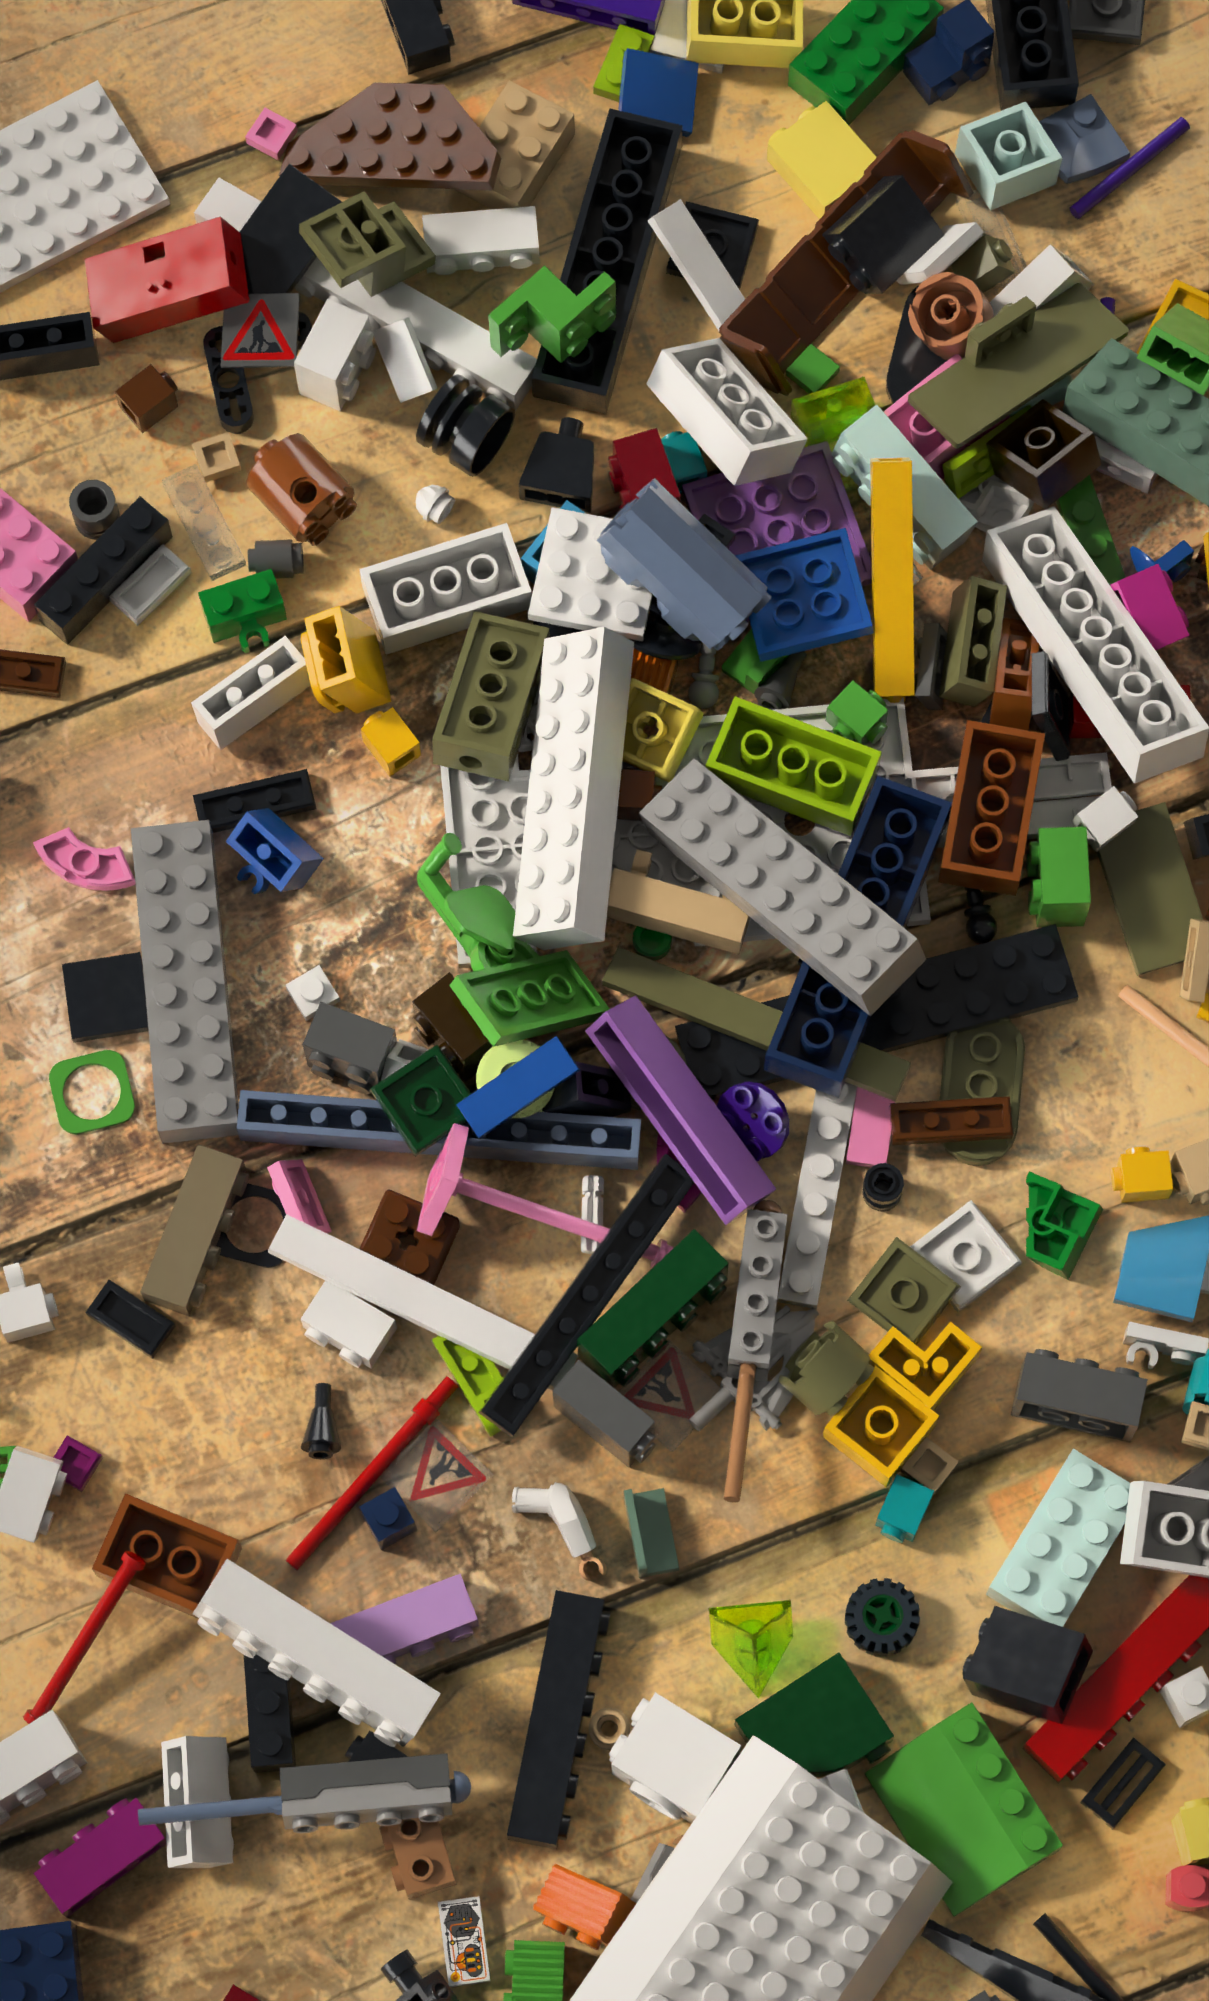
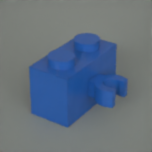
M269 808L247 811L226 840L235 851L251 864L240 869L237 879L239 881L248 880L253 873L257 879V883L251 891L253 894L265 892L270 883L280 892L301 889L324 859Z

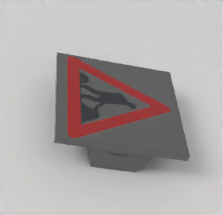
M249 294L248 303L225 309L223 312L221 368L294 367L298 350L300 294Z

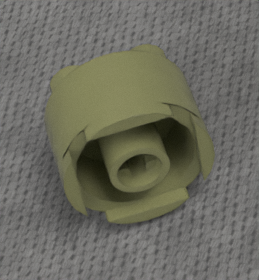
M830 1321L823 1325L828 1330L820 1337L816 1332H813L796 1349L785 1364V1367L790 1371L788 1376L785 1377L780 1374L778 1379L780 1384L815 1415L827 1412L830 1416H834L847 1402L848 1398L845 1395L855 1383L858 1386L864 1383L874 1370V1367L869 1363V1353L835 1322Z

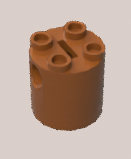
M299 433L289 435L279 442L275 439L264 444L255 454L254 461L256 464L249 472L246 480L247 488L297 541L302 543L308 541L312 546L318 545L329 534L328 528L338 519L344 520L355 511L357 503L353 500L354 488L304 435Z

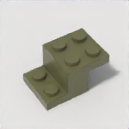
M365 191L299 224L300 235L340 288L359 280L368 294L373 297L435 265L436 255L395 201L378 209Z

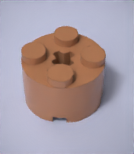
M950 272L938 273L923 281L915 291L916 295L908 311L909 322L915 334L933 353L944 360H949L957 354L964 358L967 336L970 330L980 322L985 323L994 317L989 300L977 285L967 277Z

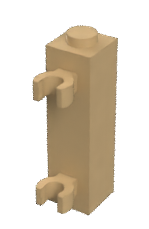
M639 849L635 853L630 872L617 868L613 869L610 880L607 918L740 954L750 917L724 895L720 898L647 877L652 863V853Z

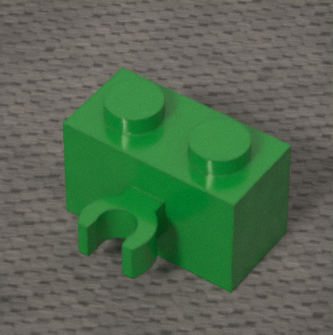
M272 568L198 592L202 611L213 643L239 635L240 645L244 653L250 652L248 639L252 636H259L264 647H268L270 641L265 626L287 620L284 602Z

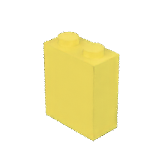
M827 101L816 108L811 106L799 116L798 121L788 129L783 127L777 130L770 137L767 147V161L818 219L828 211L854 182H858L863 177L866 168L877 158Z

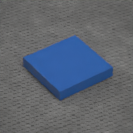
M627 48L623 56L618 110L683 125V136L689 137L693 130L699 63Z

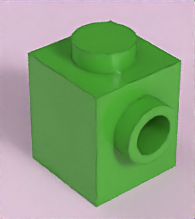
M852 680L827 707L825 721L833 727V732L836 735L866 745L868 742L875 744L888 728L886 725L888 709L885 708L887 706L885 701L872 690L866 692Z

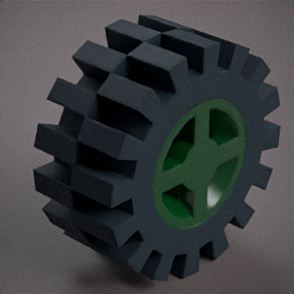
M876 1578L870 1580L867 1584H861L857 1591L852 1593L849 1598L845 1613L847 1634L849 1638L855 1641L854 1645L859 1649H865L867 1654L873 1655V1653L880 1654V1657L887 1656L890 1653L897 1654L901 1652L902 1648L907 1647L915 1636L920 1621V1609L918 1603L914 1600V1594L911 1590L908 1592L904 1588V1584L900 1582L898 1584L891 1582L892 1579L884 1578V1581H878Z

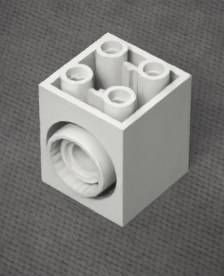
M655 1692L650 1701L643 1698L631 1717V1726L634 1728L629 1736L621 1734L609 1753V1756H611L609 1761L612 1762V1775L630 1785L629 1790L631 1793L650 1807L674 1820H679L681 1817L692 1824L740 1755L741 1745Z

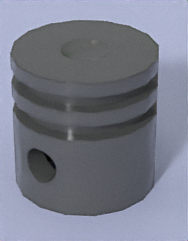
M86 480L79 483L72 490L69 497V506L78 531L84 537L93 540L98 539L120 517L116 498L111 487L99 480Z

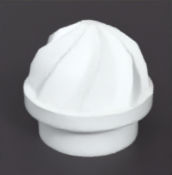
M433 484L423 487L416 496V509L423 516V519L427 522L433 520L437 524H440L447 517L455 503V498L449 495L447 488Z

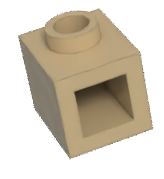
M1209 1138L1175 1151L1171 1159V1164L1175 1170V1173H1172L1174 1186L1180 1196L1186 1195L1190 1205L1201 1201L1203 1205L1209 1204Z

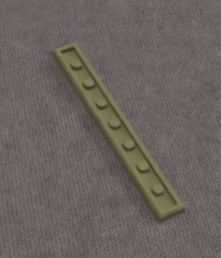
M620 947L617 948L602 979V984L605 987L630 997L636 995L640 1001L735 1037L766 1051L783 1013L780 1010ZM860 1043L845 1082L896 1101L910 1070L911 1062Z

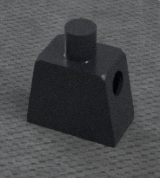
M570 417L562 418L558 434L546 431L539 434L519 481L520 500L562 507L566 500H568L582 511L591 513L594 442L581 438L583 422Z

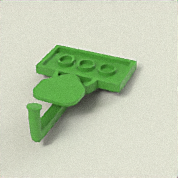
M446 833L418 870L417 882L420 889L470 957L473 972L457 975L449 986L482 1030L484 1036L495 1047L595 1022L610 1008L567 950L539 956L529 944L513 937L516 911L499 890L487 885L458 891L451 889L439 871L451 855L460 853L462 844L455 834Z

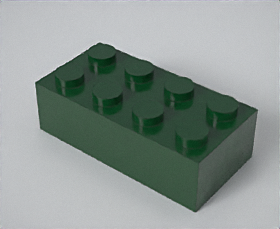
M693 1229L577 1339L578 1357L587 1367L613 1388L619 1384L622 1387H626L640 1373L638 1366L648 1356L653 1360L667 1348L669 1342L666 1339L677 1328L683 1332L697 1319L698 1314L696 1310L706 1301L710 1305L713 1304L727 1290L724 1284L728 1280V1262Z

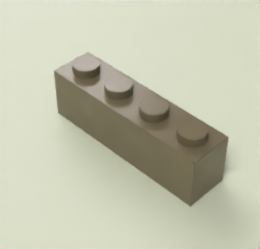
M200 1144L197 1145L140 1291L144 1301L186 1316H190L193 1306L200 1307L207 1287L206 1284L202 1283L207 1269L214 1270L220 1256L221 1248L216 1246L221 1232H229L234 1220L235 1211L231 1210L236 1195L242 1197L248 1184L249 1174L245 1173L246 1167L243 1159Z

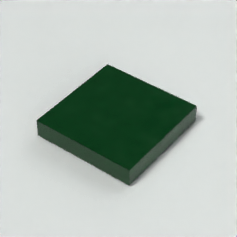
M435 1045L370 1088V1092L415 1157L446 1137L454 1123L462 1126L467 1123V1120L456 1104L471 1095V1093L438 1045Z

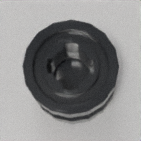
M880 1163L872 1166L867 1171L863 1182L862 1194L864 1201L869 1207L877 1211H888L900 1202L904 1187V1180L900 1170L894 1165Z

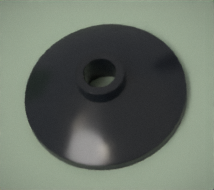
M658 616L648 617L643 642L629 639L634 642L636 650L652 657L667 660L691 658L699 653L702 641L684 639Z

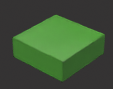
M810 344L786 369V376L815 398L839 373L840 366L814 345Z

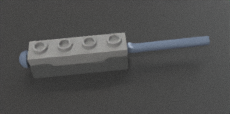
M447 1753L280 1768L281 1796L138 1809L139 1826L274 1813L282 1815L285 1829H293L296 1833H311L318 1830L320 1826L335 1825L337 1829L348 1830L360 1826V1823L377 1822L381 1826H393L400 1824L402 1819L419 1818L422 1822H437L444 1819L445 1815H452V1803H461L468 1798L471 1792V1782L460 1771H454V1779H450Z

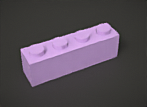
M461 1574L330 1623L396 1664L395 1658L407 1653H411L412 1657H418L435 1649L433 1643L449 1638L450 1642L463 1640L474 1634L472 1628L479 1626L478 1618Z

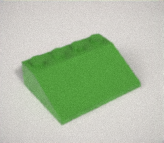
M972 1702L865 1772V1776L908 1845L933 1863L953 1882L942 1897L953 1917L1049 1858L1063 1846Z

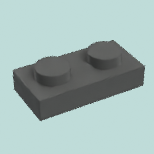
M924 623L923 637H920L917 643V654L920 662L918 673L914 675L915 696L928 710H943L944 698H940L939 693L948 633L939 623Z

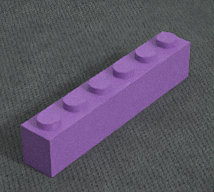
M636 995L607 1010L585 1030L725 1225L747 1213V1209L752 1210L757 1203L763 1201L776 1190V1187Z

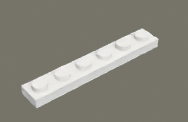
M845 1082L839 1098L819 1090L815 1092L777 1302L817 1309L857 1086Z

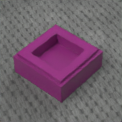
M68 1435L53 1457L64 1461L61 1471L67 1473L65 1483L80 1492L84 1490L103 1459L101 1454Z

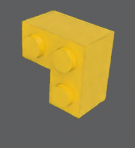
M951 1321L925 1352L893 1326L870 1352L869 1363L873 1367L876 1365L934 1411L979 1358L982 1347Z

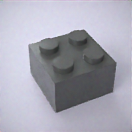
M320 1002L302 1045L307 1065L312 1068L311 1072L327 1080H333L334 1076L348 1081L350 1088L360 1093L370 1094V1088L381 1082L386 1058L397 1043L395 1029Z

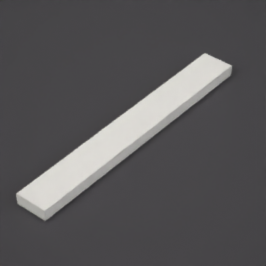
M286 1214L268 1249V1253L507 1369L511 1368L534 1335L532 1332ZM572 1353L548 1389L553 1390L569 1372L578 1357L577 1354Z

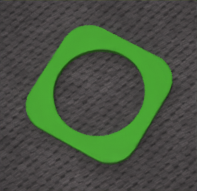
M103 1050L63 1060L52 1067L49 1074V1082L59 1124L66 1132L81 1134L122 1124L132 1117L135 1103L126 1065L119 1053L113 1050ZM86 1065H100L108 1068L116 1075L120 1083L121 1093L116 1107L109 1114L99 1119H83L74 1115L67 1108L63 1098V1089L68 1077L75 1070Z

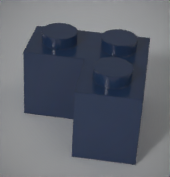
M965 0L937 18L936 34L934 37L905 54L903 73L928 105L933 104L939 99L941 101L947 100L956 93L959 86L969 80L976 81L987 73L990 67L995 31L972 2Z

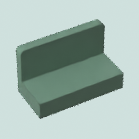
M664 1488L635 1494L632 1493V1489L624 1490V1503L639 1578L679 1571Z

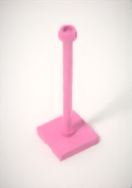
M457 1123L453 1124L428 1176L417 1227L418 1232L432 1236L451 1196L455 1197L459 1193L591 1240L602 1241L610 1230L609 1228L463 1178V1173L460 1170L469 1128ZM660 1239L657 1245L651 1243L642 1257L651 1260V1268H653L674 1247L667 1245V1241Z

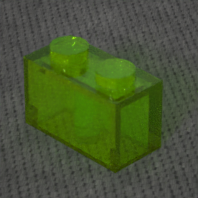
M861 377L792 399L791 420L808 438L804 448L825 441L831 443L837 441L841 433L872 409L875 403L865 377Z

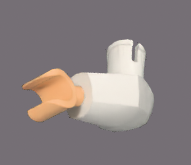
M555 1482L554 1485H550L549 1489L514 1487L512 1502L516 1504L512 1506L513 1513H548L549 1517L558 1526L572 1557H581L582 1562L579 1565V1573L582 1578L591 1581L586 1569L588 1564L593 1561L598 1564L600 1573L603 1576L606 1574L607 1569L604 1561L593 1557L591 1552L596 1547V1543L585 1513L578 1499L567 1485Z

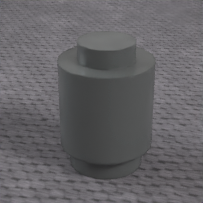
M292 539L255 541V549H248L249 572L259 573L272 568L275 579L294 578V574H303L302 543H293Z

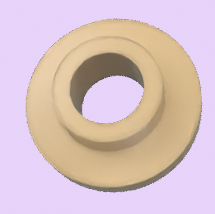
M616 1708L600 1709L592 1716L589 1722L590 1738L602 1749L611 1750L621 1734L628 1737L630 1733L628 1718ZM606 1722L614 1723L617 1726L616 1734L605 1736L601 1731L603 1724Z

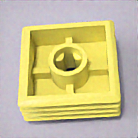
M631 678L622 761L643 771H655L656 777L670 782L674 778L703 718V712L692 704L635 678ZM657 722L656 727L659 729L657 735H651L647 739L648 735L643 731L646 725L652 727Z

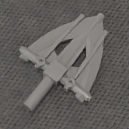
M786 1305L775 1314L769 1370L783 1357L782 1370L771 1381L755 1380L751 1411H755L760 1416L759 1422L766 1431L770 1427L777 1430L782 1425L778 1417L793 1397V1394L780 1384L778 1379L780 1374L785 1377L788 1376L790 1371L785 1367V1364L796 1349L814 1332L815 1318L819 1313L813 1307L808 1311L790 1312L791 1309ZM732 1328L705 1344L697 1340L692 1345L695 1352L691 1356L700 1363L706 1362L712 1368L710 1374L714 1378L720 1376L723 1379L720 1384L721 1389L689 1419V1423L697 1431H701L732 1400L736 1403L739 1378L727 1377Z

